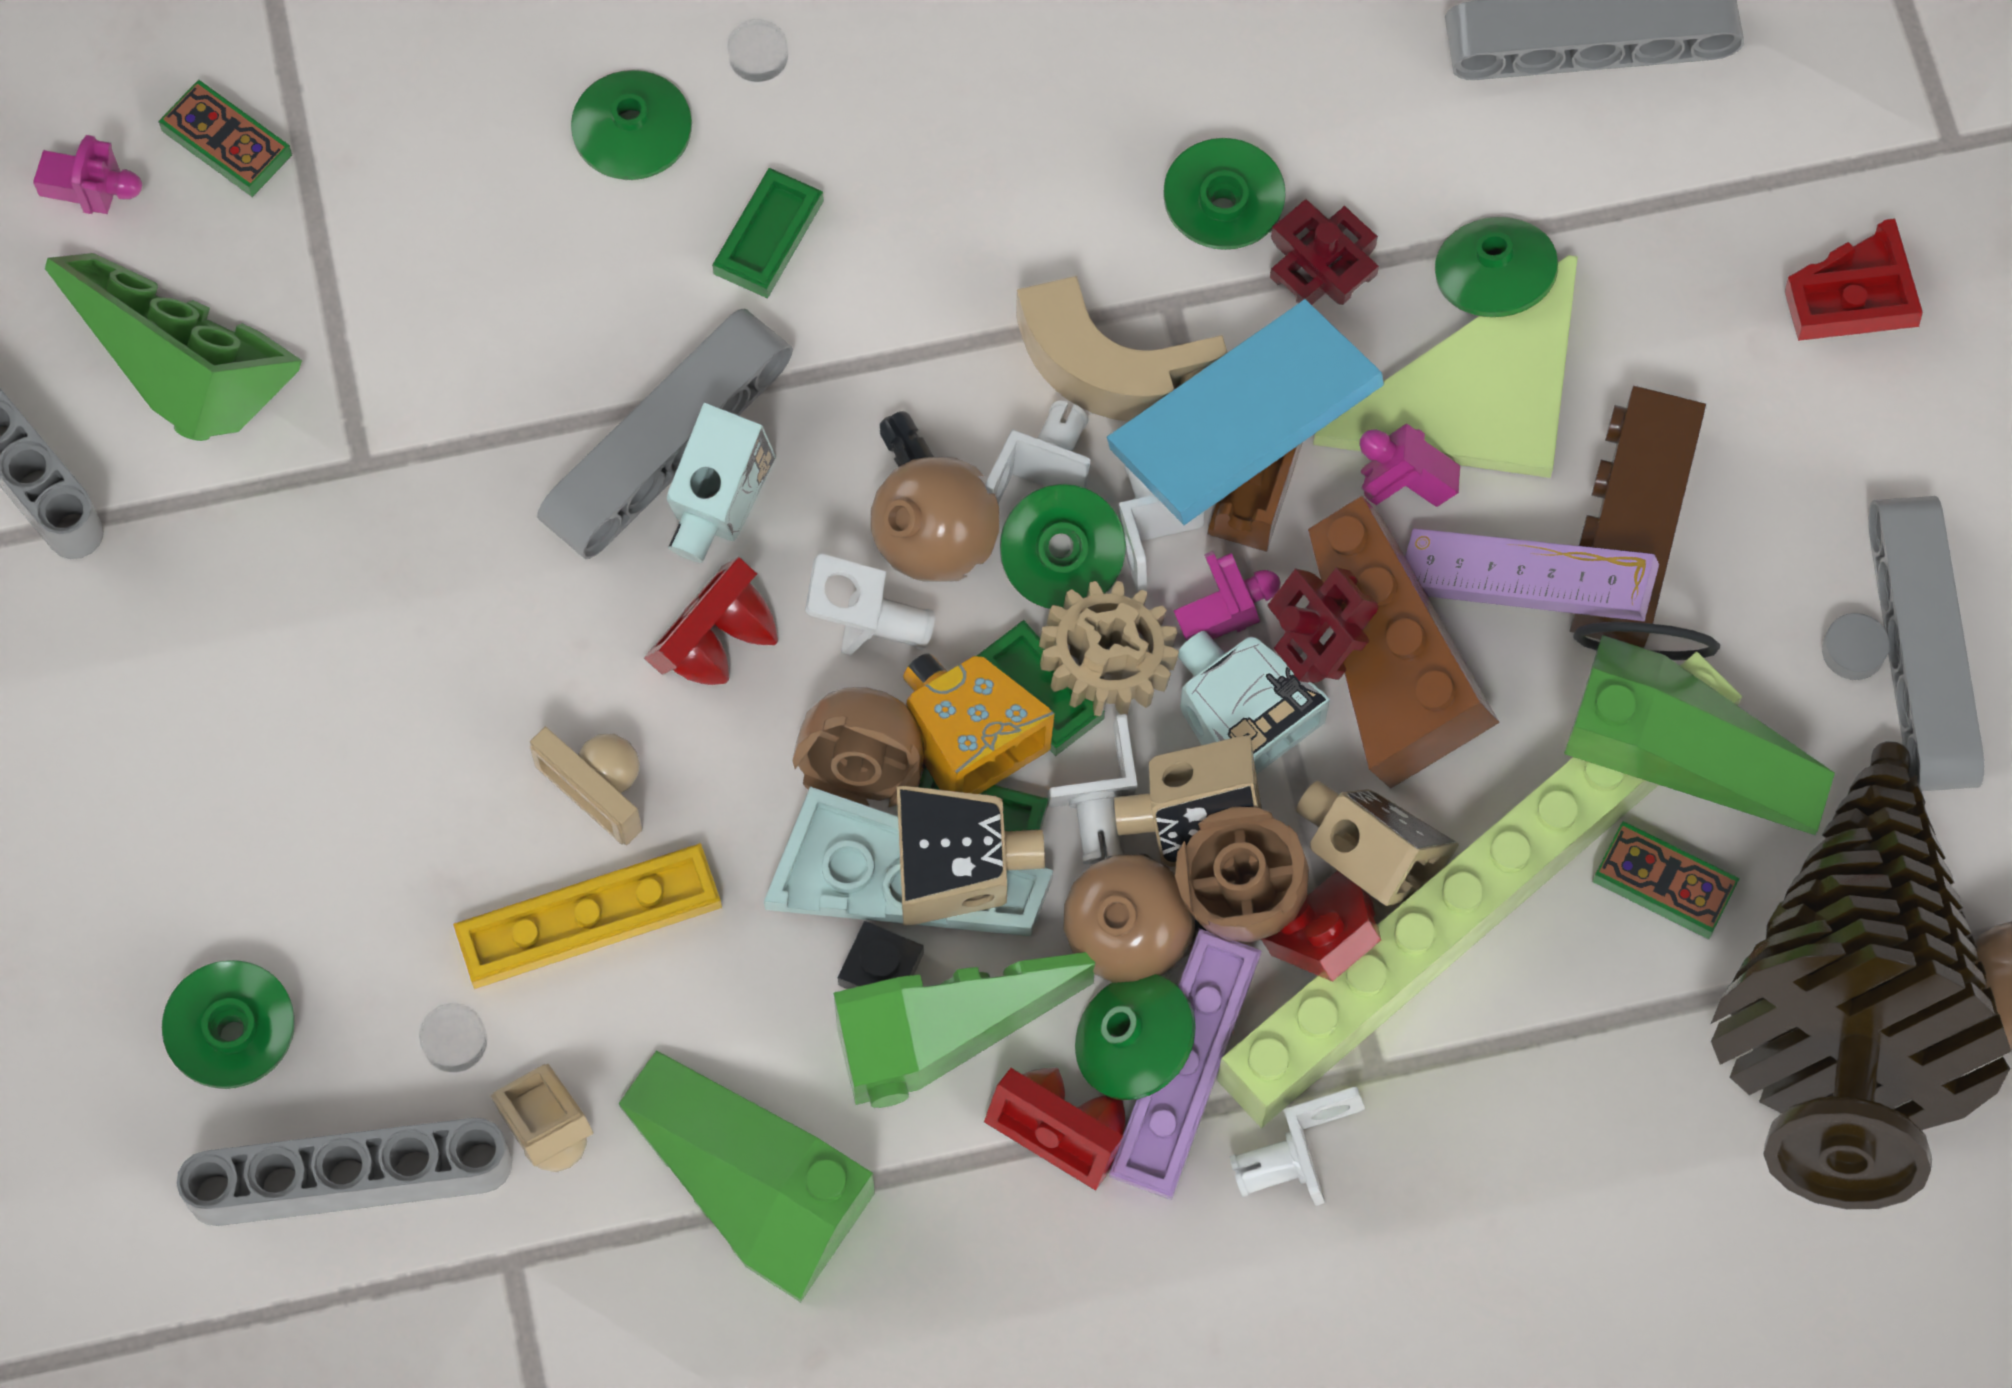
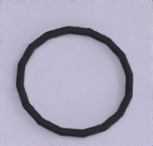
M1641 622L1592 623L1578 627L1573 635L1574 640L1582 646L1596 651L1600 642L1587 638L1584 635L1613 631L1645 632L1690 639L1708 646L1699 650L1687 651L1650 650L1663 654L1671 660H1687L1695 652L1706 658L1714 656L1720 649V643L1709 635L1669 625Z

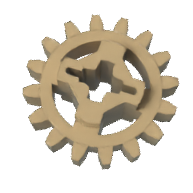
M1094 581L1090 582L1086 598H1082L1071 589L1066 593L1064 608L1055 605L1051 607L1047 619L1048 626L1042 628L1039 647L1045 649L1042 653L1040 667L1041 670L1055 671L1050 686L1054 692L1063 690L1066 687L1073 691L1070 706L1076 708L1084 699L1093 701V711L1096 716L1102 715L1106 704H1115L1116 710L1120 715H1127L1132 699H1135L1140 705L1147 708L1151 705L1154 689L1165 692L1171 676L1170 671L1174 670L1179 653L1178 650L1172 648L1177 636V629L1173 626H1162L1167 611L1163 605L1154 607L1151 610L1144 606L1148 592L1140 590L1131 599L1124 596L1123 582L1116 581L1112 593L1103 594L1099 584ZM1138 631L1143 636L1145 641L1139 638ZM1072 656L1079 660L1080 667L1075 663Z

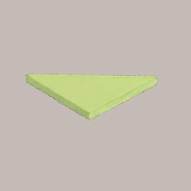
M1568 255L1558 262L1556 281L1550 292L1539 303L1523 312L1510 316L1477 317L1383 381L1384 385L1316 432L1313 445L1361 451L1359 440L1364 432L1377 429L1390 435L1407 423L1414 429H1419L1425 433L1424 440L1461 466L1551 478L1555 458L1578 256Z

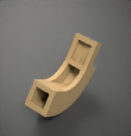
M1077 276L1017 289L1016 318L1027 353L1034 366L1053 389L1064 398L1091 413L1106 418L1129 422L1228 353L1222 335L1164 349L1147 351L1130 349L1111 341L1096 328L1090 319Z

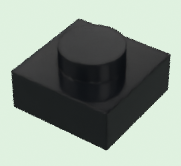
M864 921L837 977L838 985L851 989L897 977L914 975L924 955V945Z

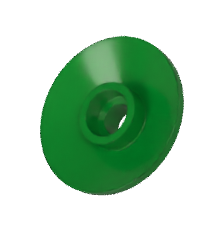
M628 70L609 74L594 82L583 92L573 110L571 131L578 153L590 167L612 178L638 180L649 178L665 171L681 157L691 137L692 119L685 97L674 84L654 73ZM627 111L640 112L636 118L631 120L623 119L619 116Z
M1232 138L1205 140L1183 151L1170 166L1166 174L1163 190L1166 212L1178 231L1199 245L1220 250L1243 248L1264 238L1272 231V227L1278 223L1284 209L1286 196L1283 176L1272 158L1253 144ZM1225 198L1230 200L1234 206L1220 208L1213 205V202L1217 199Z
M1509 217L1480 219L1459 228L1442 244L1435 261L1436 281L1443 296L1458 309L1482 317H1505L1533 307L1550 292L1558 274L1557 252L1550 238L1538 227L1526 221Z
M1049 485L1025 496L1009 513L1000 537V558L1008 580L1027 600L1047 609H1051L1053 605L1064 608L1066 593L1071 589L1082 598H1086L1090 582L1096 581L1101 587L1103 594H1105L1117 580L1125 559V534L1116 512L1098 494L1076 485ZM1057 534H1066L1071 543L1069 551L1061 557L1053 556L1049 551L1050 539Z
M238 960L214 962L189 974L171 993L162 1017L163 1043L174 1065L194 1082L218 1089L246 1086L269 1074L286 1055L292 1042L295 1028L293 1005L281 982L266 969L253 963ZM231 1022L243 1024V1033L239 1038L232 1041L221 1038L222 1029Z
M1156 974L1138 981L1112 982L1103 988L1084 1011L1075 1038L1076 1060L1085 1080L1100 1093L1118 1100L1141 1099L1167 1086L1184 1067L1194 1044L1196 1022L1188 997L1176 984ZM1130 1022L1128 1031L1120 1036L1123 1028Z

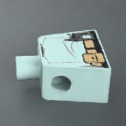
M703 404L667 495V501L676 518L680 520L668 546L672 552L688 560L703 563L715 535L729 541L737 539L776 459L761 424L710 404Z
M1201 631L1186 641L1179 649L1178 658L1195 676L1182 688L1180 708L1200 744L1205 745L1250 735L1257 774L1322 726L1326 721L1330 699L1313 683L1299 681L1282 658L1255 637L1246 638L1225 654L1206 631Z

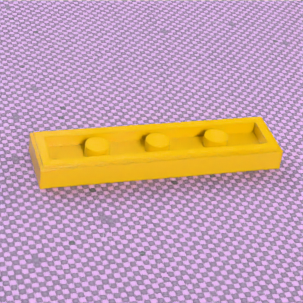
M701 843L454 923L453 926L473 988L477 989L720 909L722 905Z

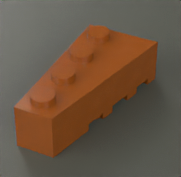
M1360 496L1310 527L1308 531L1323 583L1336 567L1350 570L1357 578L1356 586L1365 595H1370L1378 604L1376 614L1363 629V632L1369 638V643L1362 651L1352 650L1343 664L1346 667L1345 677L1369 770L1391 789L1500 722L1387 524L1363 496ZM1343 602L1340 608L1344 610L1347 604Z

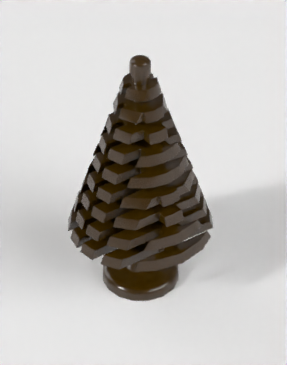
M1892 741L1879 743L1873 749L1870 767L1862 770L1850 786L1847 797L1841 801L1832 821L1828 823L1822 834L1826 839L1808 855L1799 875L1794 878L1789 886L1784 901L1779 903L1766 925V939L1756 944L1752 953L1745 958L1732 983L1720 999L1711 1021L1712 1024L1731 1014L1730 1017L1718 1023L1711 1039V1044L1720 1065L1753 1049V1051L1736 1059L1729 1078L1748 1095L1763 1089L1759 1102L1781 1113L1772 1121L1764 1144L1763 1155L1769 1173L1787 1190L1809 1201L1846 1210L1888 1207L1905 1202L1921 1191L1926 1185L1932 1168V1154L1927 1137L1922 1130L1965 1118L1999 1092L2010 1071L2006 1060L2001 1056L2010 1053L2011 1048L2000 1014L1997 1012L1991 987L1987 988V978L1983 963L1980 961L1975 964L1979 959L1973 936L1966 938L1971 932L1963 911H1958L1963 906L1959 895L1951 886V884L1955 883L1952 873L1944 862L1946 857L1935 836L1936 834L1926 811V802L1917 777L1915 775L1909 779L1908 776L1910 753L1904 745Z

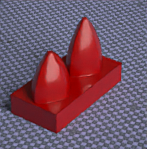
M740 557L723 565L646 654L644 659L662 675L674 670L687 680L700 684H726L729 681L728 660L720 640L711 630L713 625H716L730 636L747 643L776 645L778 642L772 613L764 598L750 583L757 573Z
M1010 1067L997 1084L984 1123L1096 1191L1108 1175L1124 1137L1125 1108L1123 1100L1113 1099L1106 1095L1093 1098L1075 1107L1065 1101L1064 1082L1058 1068H1041L1021 1074Z

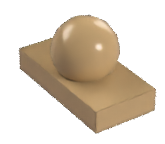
M545 726L529 741L535 767L621 845L624 843L627 846L642 831L638 809L621 794L631 787L638 776L640 766L638 753L628 740L616 734H598L586 741L577 755Z
M549 1064L536 1068L493 1092L491 1095L498 1112L521 1145L525 1156L534 1167L536 1166L551 1172H559L571 1168L582 1158L587 1145V1137L594 1133L585 1115Z

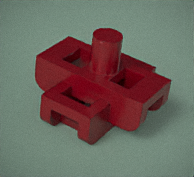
M1305 199L1272 227L1271 239L1285 257L1271 268L1270 279L1277 285L1283 284L1296 296L1297 304L1306 299L1312 305L1326 293L1337 304L1343 305L1351 298L1352 293L1364 282L1369 283L1378 274L1379 266L1369 257L1377 245L1378 236L1345 205L1328 219L1312 203ZM1305 228L1310 231L1301 239L1296 237ZM1346 228L1359 239L1356 243L1343 233ZM1339 256H1342V258L1337 263H1335L1331 268L1329 267V265L1332 262H1334ZM1301 267L1313 278L1309 283L1297 272Z
M1336 567L1323 583L1315 574L1295 568L1267 604V607L1279 620L1281 628L1286 631L1275 645L1274 650L1301 682L1318 683L1324 678L1339 680L1346 672L1343 662L1352 650L1362 651L1369 643V638L1363 632V629L1376 614L1378 604L1370 595H1365L1356 586L1357 578L1350 570ZM1303 595L1309 600L1305 608L1296 607V604ZM1343 602L1347 604L1344 610L1340 608ZM1330 627L1334 632L1323 645L1319 640ZM1303 653L1307 655L1305 660L1300 656Z

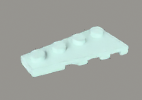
M810 787L765 897V910L903 924L898 817ZM1045 867V869L1006 871V904L916 925L1031 936L1051 885L1053 870Z

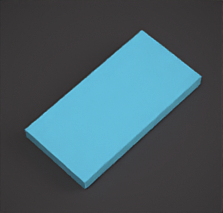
M1304 299L1108 435L1107 441L1110 450L1183 525H1186L1384 385L1382 372Z

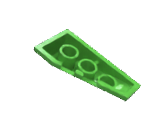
M95 253L47 258L45 270L149 407L173 424L174 430L185 438L205 441L210 439L211 436L239 432L300 369L302 362L300 358L260 331L241 323L236 326L234 332L207 319L209 307L194 300L185 303L172 298L160 297L156 295L158 289L156 282Z
M1604 635L1601 637L1564 752L1565 755L1812 835H1816L1835 775V772L1667 656Z
M1086 952L1018 961L1005 968L1003 976L990 978L988 973L979 972L978 967L957 969L953 974L954 977L939 985L923 987L921 976L918 974L834 992L837 1031L855 1104L859 1105L870 1102L873 1108H884L906 1101L909 1098V1092L922 1089L1094 984L1095 973L1093 969L1095 961Z
M657 1050L619 1102L622 1111L663 1163L679 1179L703 1214L716 1226L744 1266L800 1303L875 1194L873 1173L818 1137Z

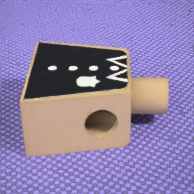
M1251 736L1235 737L1155 756L1149 762L1150 793L1114 797L1118 835L1156 832L1161 862L1167 866L1176 867L1177 853L1184 841L1186 845L1188 844L1191 837L1200 830L1198 824L1206 817L1232 807H1259L1262 809Z
M1315 781L1305 791L1296 809L1298 814L1319 827L1310 842V849L1385 906L1406 901L1447 866L1459 846V843L1370 789L1347 791L1339 795L1322 782Z
M910 786L897 787L903 925H916L1002 906L1007 903L1006 871L1045 869L1043 830L1004 831L1003 802L1001 798L990 795Z

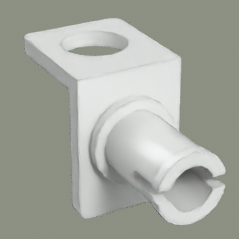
M1068 401L1054 402L1038 439L1013 429L1011 430L985 485L988 493L995 494L998 504L1012 475L1045 487L1055 484H1070L1086 488L1090 459L1073 452L1082 430L1085 429L1088 423V415L1082 408L1074 404L1066 421L1063 415L1068 407Z
M1124 465L1136 498L1119 503L1120 522L1126 541L1125 555L1137 593L1140 590L1147 592V561L1141 541L1201 528L1204 525V512L1186 525H1183Z
M819 554L813 561L805 611L810 616L845 625L841 653L852 655L866 640L871 639L873 635L912 645L916 649L923 650L928 645L933 632L935 613L930 609L924 610L884 599L883 589L886 571L825 554ZM842 575L854 583L857 590L851 595L848 608H840L828 600L824 587L828 577Z
M1126 714L1116 715L1113 724L1121 778L1053 787L1048 791V807L1069 805L1077 810L1083 850L1082 861L1084 864L1100 862L1101 851L1098 836L1102 837L1105 859L1115 855H1124L1121 849L1120 836L1117 832L1114 797L1134 795L1137 788Z
M1352 1087L1285 1108L1284 1112L1290 1132L1285 1133V1141L1240 1155L1229 1156L1232 1169L1236 1173L1235 1178L1242 1197L1249 1195L1251 1192L1299 1178L1301 1184H1307L1315 1206L1325 1203L1303 1129L1363 1111L1365 1107L1358 1088Z

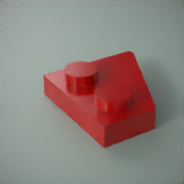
M1895 218L1886 219L1877 224L1875 234L1859 244L1852 246L1847 242L1831 251L1823 262L1809 264L1790 275L1786 283L1785 295L1798 341L1919 327L1923 310Z
M1337 870L1307 895L1299 913L1292 922L1277 934L1263 938L1261 941L1271 956L1333 982L1381 941L1379 927L1373 919L1376 914L1370 897L1365 890Z

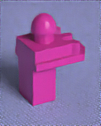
M85 135L82 139L76 156L43 150L33 180L39 196L79 203L83 213L93 214V212L108 214L114 195H117L118 199L129 200L137 197L142 191V181L137 174L127 169L120 171L112 151V144L98 141L95 136Z
M1407 423L1390 435L1377 429L1368 430L1363 433L1359 440L1361 452L1369 460H1372L1361 469V474L1365 476L1361 488L1364 490V496L1375 505H1378L1406 486L1435 507H1438L1459 493L1460 465L1424 440L1425 433L1419 429H1414Z
M1213 551L1204 554L1219 591L1174 610L1186 641L1201 631H1206L1214 640L1237 630V633L1241 632L1247 627L1259 623L1260 619L1254 603L1263 599L1268 601L1274 597L1281 586L1279 576L1269 570H1260L1253 572L1254 576L1243 580L1232 553L1218 559Z

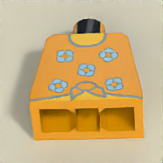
M928 653L913 660L906 668L903 679L914 691L908 697L906 706L910 709L921 729L924 742L923 763L940 790L980 794L1050 751L1054 713L1049 707L984 657L973 656L947 671L932 654Z

